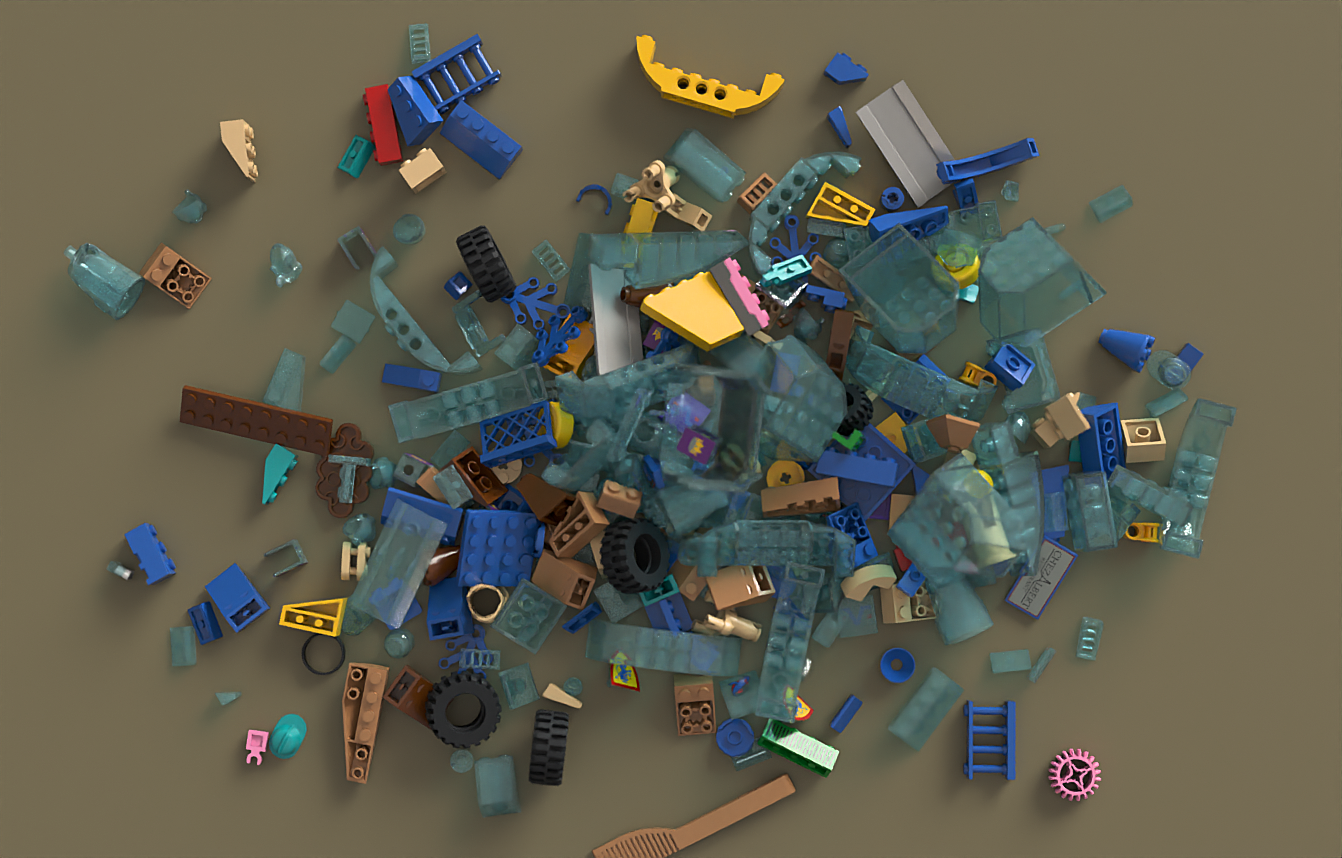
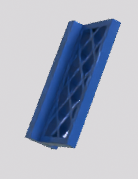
M547 401L479 422L483 455H480V463L489 468L557 447V442L553 438L550 407ZM544 408V414L539 420L535 415L539 409ZM523 414H528L529 416L523 425L518 422ZM534 418L538 423L533 431H531L527 427ZM505 420H512L507 430L501 427ZM518 424L521 426V429L515 437L511 434V431ZM495 425L490 436L487 435L486 426ZM545 425L546 434L541 436L537 435V432L539 431L541 426ZM501 429L505 433L498 442L494 437ZM525 430L529 431L531 434L528 439L521 441L520 438ZM509 435L514 438L510 446L503 445ZM491 442H496L495 449L489 452L488 447Z

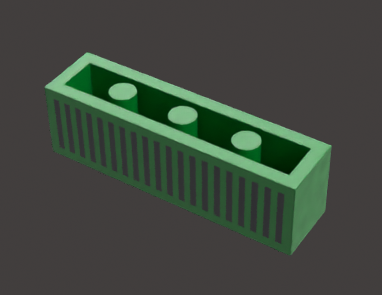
M769 718L757 742V745L825 778L832 771L839 751L835 750L834 747L825 745L817 741L816 738L807 736L798 729L790 728L781 721Z

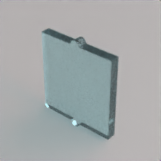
M346 300L341 310L337 311L338 315L331 327L360 344L366 332L370 331L369 327L376 317Z

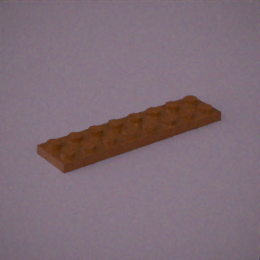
M187 385L182 389L181 423L271 444L277 443L280 446L322 456H328L333 419Z

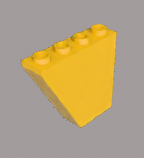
M710 271L706 273L700 272L691 280H682L673 288L666 287L655 296L651 294L645 297L640 307L643 313L707 352L740 337L744 330Z

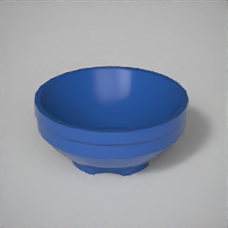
M892 648L882 656L880 669L887 680L894 683H902L913 675L915 660L909 651L903 648ZM894 659L901 660L902 668L895 671L892 669L891 662Z

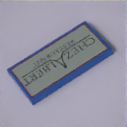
M1044 535L1004 601L1038 620L1078 557V554Z

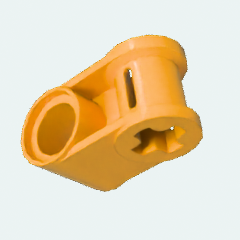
M965 362L966 367L958 380L983 391H990L995 387L997 380L994 374L981 369L973 363ZM984 377L991 378L992 385L990 387L983 385L982 379Z
M1126 523L1121 528V534L1128 540L1159 543L1157 529L1160 523ZM1130 526H1133L1135 528V534L1133 536H1130L1128 534V528Z

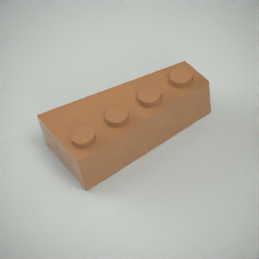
M833 477L781 487H766L764 490H761L763 518L839 511L838 478Z

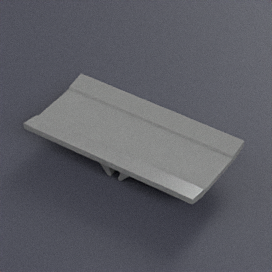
M904 80L896 83L855 112L917 208L953 184L943 185L942 180L937 175L936 164L944 161H955V159Z
M588 264L592 317L589 320V324H593V328L589 330L594 334L597 378L645 382L639 308L622 302L620 298L622 287L637 283L636 270H622Z

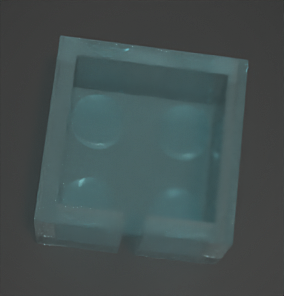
M943 414L901 427L910 458L914 463L949 453L947 449L941 448L926 425L927 420L942 416Z

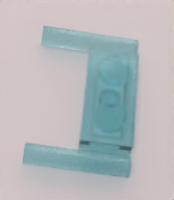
M479 290L453 306L452 311L456 314L454 317L471 349H475L476 356L481 357L504 342L506 337L501 334L490 342L488 341L489 339L470 307L471 303L482 297Z

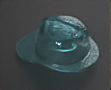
M1159 350L1154 352L1148 359L1147 368L1149 373L1165 386L1171 389H1180L1189 383L1191 379L1189 365L1173 353Z

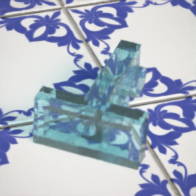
M329 455L328 462L343 464V468L340 469L339 477L342 479L341 487L338 488L337 496L340 498L339 502L352 503L356 465L371 467V459Z

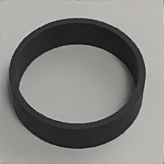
M317 633L309 637L304 643L302 648V660L306 668L312 673L318 675H328L337 671L342 666L345 660V647L342 641L337 636H331L339 643L341 647V661L339 665L330 672H318L314 670L312 667H310L305 656L306 647L310 640L318 635H325Z

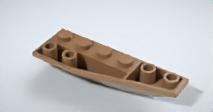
M349 663L342 699L348 781L367 783L390 667L369 663Z

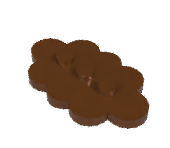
M352 423L340 425L337 429L336 437L331 438L328 456L321 455L322 459L316 466V472L320 477L315 486L318 497L328 501V510L336 518L348 517L353 511L354 504L363 503L368 499L370 487L367 483L374 474L373 468L369 464L373 460L374 449L370 443L361 440L360 428Z

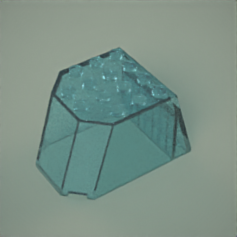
M1033 217L985 248L978 269L980 324L1001 347H1006V344H1020L1021 347H1027L1107 294L1106 290Z
M900 223L838 270L865 318L898 353H927L957 328L960 307L959 282Z
M788 335L784 339L775 342L770 341L766 344L718 426L771 460L818 462L833 438L832 434L837 431L848 413L845 386L819 353L793 335Z
M962 453L953 457L931 474L891 527L894 533L929 571L975 577H1004L1025 550V544H1023L1022 540L1024 521Z

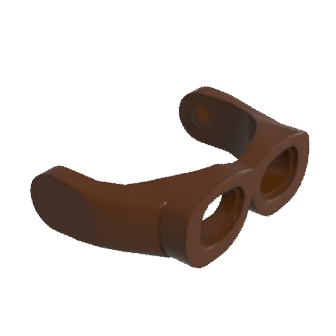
M800 300L790 308L789 314L782 315L776 322V325L780 329L788 326L794 318L800 315L806 306L804 301ZM795 308H798L799 312L796 315H793L792 311ZM785 317H788L789 321L786 324H784L782 320Z

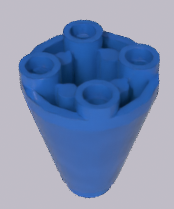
M1104 329L1098 343L1102 344V347L1129 368L1140 373L1144 366L1143 361L1148 360L1152 351L1149 348H1152L1156 338L1146 334Z

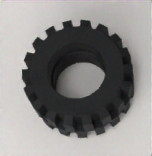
M841 383L840 386H834V389L832 391L829 390L827 392L828 395L823 397L824 402L820 406L822 408L821 414L834 432H837L839 435L845 434V436H850V433L853 434L855 429L862 431L865 425H869V419L873 417L871 413L874 412L873 404L858 385ZM853 405L849 411L842 413L846 407Z

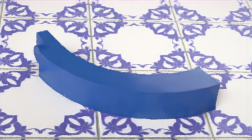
M1026 138L973 157L936 164L937 175L942 180L943 185L960 182L1038 157L1039 153L1034 138Z

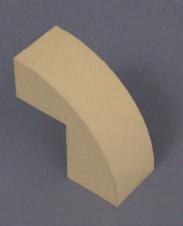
M672 193L675 197V204L662 211L684 224L704 232L712 215Z
M870 565L850 574L842 581L840 586L845 597L861 602L873 585L890 589L897 577L890 565Z

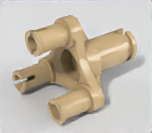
M653 161L648 168L642 171L643 179L632 184L628 190L624 191L623 197L627 195L624 200L632 202L637 198L654 200L652 206L656 212H662V210L672 207L675 204V197L669 188L679 181L680 175L675 176L678 170L673 166L665 167L661 161Z
M707 590L704 600L714 604L710 591ZM734 608L719 610L716 617L708 614L705 617L708 620L704 619V622L694 619L691 625L692 631L704 634L712 640L721 634L727 636L733 634L756 642L762 630L760 629L762 627L761 624H756L754 621L737 616Z

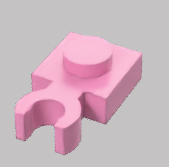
M251 729L248 731L246 749L251 750V753L247 756V763H251L253 756L258 759L257 765L262 763L260 751L266 752L269 732Z

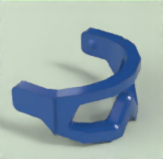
M593 184L586 186L580 191L576 199L578 202L588 190L597 189L605 193L608 199V208L605 210V214H609L612 207V199L604 187Z

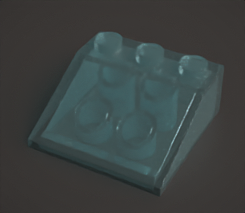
M522 577L490 627L536 655L567 608V605Z

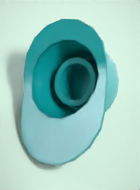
M288 714L278 721L269 740V748L272 754L281 759H287L296 754L307 731L303 718L299 715Z

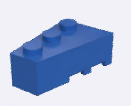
M413 75L398 77L387 90L407 146L423 144L444 120Z
M144 523L124 534L133 554L137 556L141 563L139 564L140 569L144 570L148 576L146 580L148 585H156L176 574L174 570L176 566L171 558H167L165 554L167 551L166 547L162 542L158 541L156 537L158 534L153 525Z

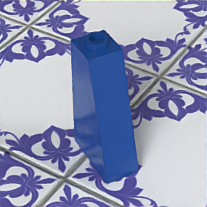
M1069 465L1028 473L1042 538L1045 535L1056 542L1060 541L1059 537L1065 536Z

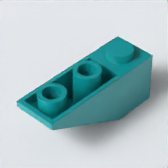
M277 443L265 461L262 503L268 505L269 502H274L278 495L276 493L279 486L283 487L288 479L287 473L289 470L292 471L298 463L296 460L298 456Z

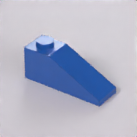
M385 363L382 382L439 393L442 374Z

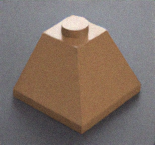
M949 414L926 421V425L941 448L947 449V452L954 454L968 448L980 426V423Z

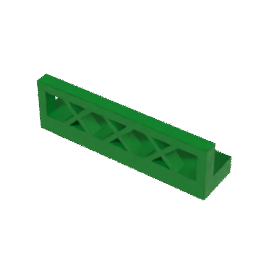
M856 429L848 440L836 432L832 434L834 439L853 452L857 451L866 438Z

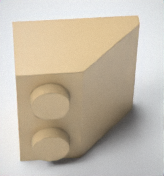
M1070 394L1061 397L1044 408V416L1049 423L1052 422L1056 427L1054 431L1060 440L1068 441L1090 428V425Z
M1159 418L1120 421L1126 463L1164 460L1166 441Z

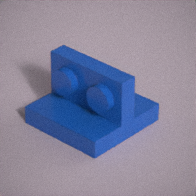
M1006 340L998 352L985 364L984 368L994 374L1011 391H1014L1016 388L1020 389L1024 385L1036 364Z
M680 592L645 607L659 642L681 635L680 633L691 629L692 620Z

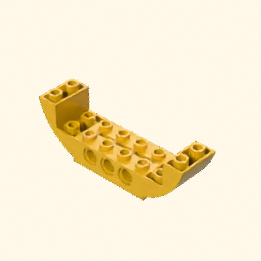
M647 35L636 37L641 69L651 85L661 93V98L734 119L735 115L748 114L764 107L783 88L785 79H782V76L776 73L766 74L759 96L753 90H738V86L732 84L725 86L719 84L720 81L715 79H701L702 76L695 73L687 75L678 68L670 70L664 68L665 65L654 62L651 64L656 49L655 41ZM684 84L687 88L680 89L678 86ZM704 90L706 93L700 95L697 93V91ZM717 95H721L724 97V99L717 100L715 97Z

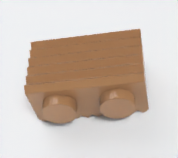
M606 480L599 494L596 507L633 519L640 506L642 492Z

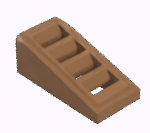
M764 172L739 196L737 203L751 214L776 189L778 184ZM762 180L770 187L769 189L761 183ZM756 187H759L764 192V194L758 191ZM752 192L759 199L756 200L750 193Z

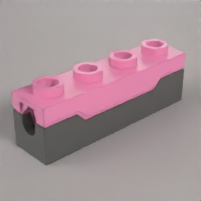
M729 257L724 262L722 261L710 268V271L749 337L762 328L769 325L767 321L770 318L765 310H760L758 306L760 301L756 294L750 293L748 287L751 285L745 276L741 277L738 271L741 268L737 261H732Z

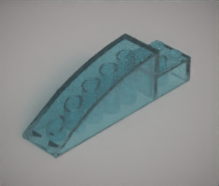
M736 230L590 234L588 257L601 270L609 271L612 268L624 270V278L634 289H642L673 283L710 269L748 246L749 241Z
M1009 421L982 424L973 437L972 444L980 470H984L993 480V490L988 497L992 496L1009 550L1016 553V555L1006 558L1010 575L1035 576L1038 571L1045 517L1044 486L1038 451L1018 452V446L1016 445L1013 429Z

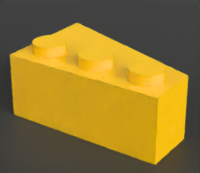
M825 182L806 218L865 229L876 209Z
M637 198L635 205L632 204L629 213L631 215L630 223H626L623 232L626 236L624 241H620L617 250L620 252V257L642 264L658 216V212L653 209L652 202Z
M348 598L283 605L279 625L334 637L339 636Z

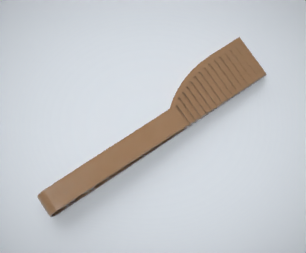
M785 773L677 829L653 827L634 830L592 850L595 858H664L792 794L796 789L788 773Z

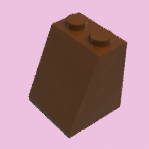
M531 473L524 475L520 482L516 484V487L538 520L554 526H558L560 521L565 519L568 514L567 509L573 505L577 498L575 494L555 483Z

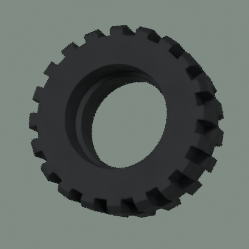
M480 225L457 238L456 244L486 302H494L516 289L517 286L486 226Z
M645 518L629 519L612 524L605 532V537L601 540L602 547L600 548V563L603 565L604 569L602 571L604 575L608 577L607 581L611 585L613 584L616 590L624 594H635L657 589L667 577V570L670 567L669 545L665 541L664 533L660 532V528L654 522Z
M462 671L461 674L452 672L449 677H446V675L441 677L442 681L439 684L437 682L434 683L432 686L433 691H429L427 695L428 702H425V715L430 728L438 739H441L446 745L451 744L454 748L463 746L464 749L470 748L471 744H474L475 747L481 745L480 741L483 739L487 741L490 738V732L495 733L497 729L496 723H500L501 717L499 713L502 711L497 693L484 677L481 678L479 674L474 672L472 674H469L468 671ZM464 693L475 695L481 704V709L476 719L463 726L451 724L445 715V710L450 700Z
M541 709L536 711L528 779L532 784L550 786L562 784L569 714L566 712Z

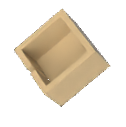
M426 148L422 149L416 154L417 157L415 159L405 161L401 164V169H399L415 194L447 173L431 148L428 150Z

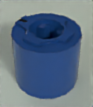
M896 187L887 188L880 197V205L887 212L897 211L904 202L903 192Z

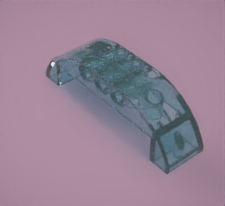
M382 246L376 254L371 268L370 290L374 305L386 323L385 329L393 337L395 335L398 337L396 342L405 352L408 350L415 358L431 369L451 375H465L481 371L483 367L469 351L450 364L382 281L385 276L399 266L391 254ZM392 312H397L396 318L390 320V314ZM408 326V327H409L408 333L405 334V335H402V334H401L402 329H403L404 327ZM421 341V347L414 350V343Z
M858 325L856 326L849 341L845 365L853 377L867 389L886 400L931 419L945 414L973 422L983 419L998 386L980 379L976 389L871 344L874 332Z
M535 362L519 367V370L413 401L406 400L389 405L388 408L398 442L404 443L477 424L547 401L549 398L539 364Z
M1198 398L1195 402L1180 438L1164 500L1159 531L1160 549L1199 559L1204 541L1199 538L1226 430L1233 425L1236 407Z
M789 561L786 563L775 602L761 669L755 715L789 723H794L798 706L796 704L818 593L819 589H822L826 569Z
M593 619L589 622L585 657L602 662L700 675L738 676L742 638L609 623L607 620Z

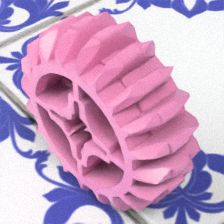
M1071 748L1069 749V755L1066 751H1062L1063 758L1059 755L1055 756L1059 760L1058 763L1051 761L1055 769L1049 768L1048 770L1054 773V775L1048 776L1049 780H1055L1050 784L1051 787L1058 786L1055 789V793L1058 794L1062 791V798H1065L1068 794L1069 801L1073 800L1074 795L1077 801H1080V795L1087 799L1086 792L1088 791V793L1093 795L1094 792L1091 790V787L1093 786L1097 789L1098 785L1094 784V782L1101 781V778L1095 777V774H1100L1101 770H1094L1099 764L1097 762L1092 763L1095 758L1093 756L1087 758L1088 752L1086 751L1081 756V749H1077L1074 754V750ZM1080 759L1087 766L1076 768L1071 760ZM1066 763L1067 772L1060 778L1061 768ZM1072 769H1074V771L1076 772L1079 771V773L1076 775L1077 780H1075V778L1073 777L1070 778L1073 775ZM1089 771L1088 782L1083 786L1082 778ZM1074 782L1078 790H1068L1062 784Z

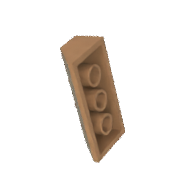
M707 517L669 569L667 576L673 574L679 591L694 602L707 584L704 575L718 569L739 539Z

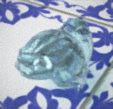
M276 243L272 246L270 250L272 264L270 270L277 276L276 284L281 288L283 284L296 280L303 267L296 261V257L290 248L281 243Z

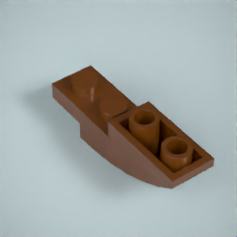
M835 309L822 382L824 384L840 386L842 383L854 317L853 311Z

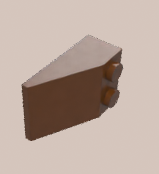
M473 446L451 459L438 471L450 487L485 507L508 492L489 467L480 463V455Z

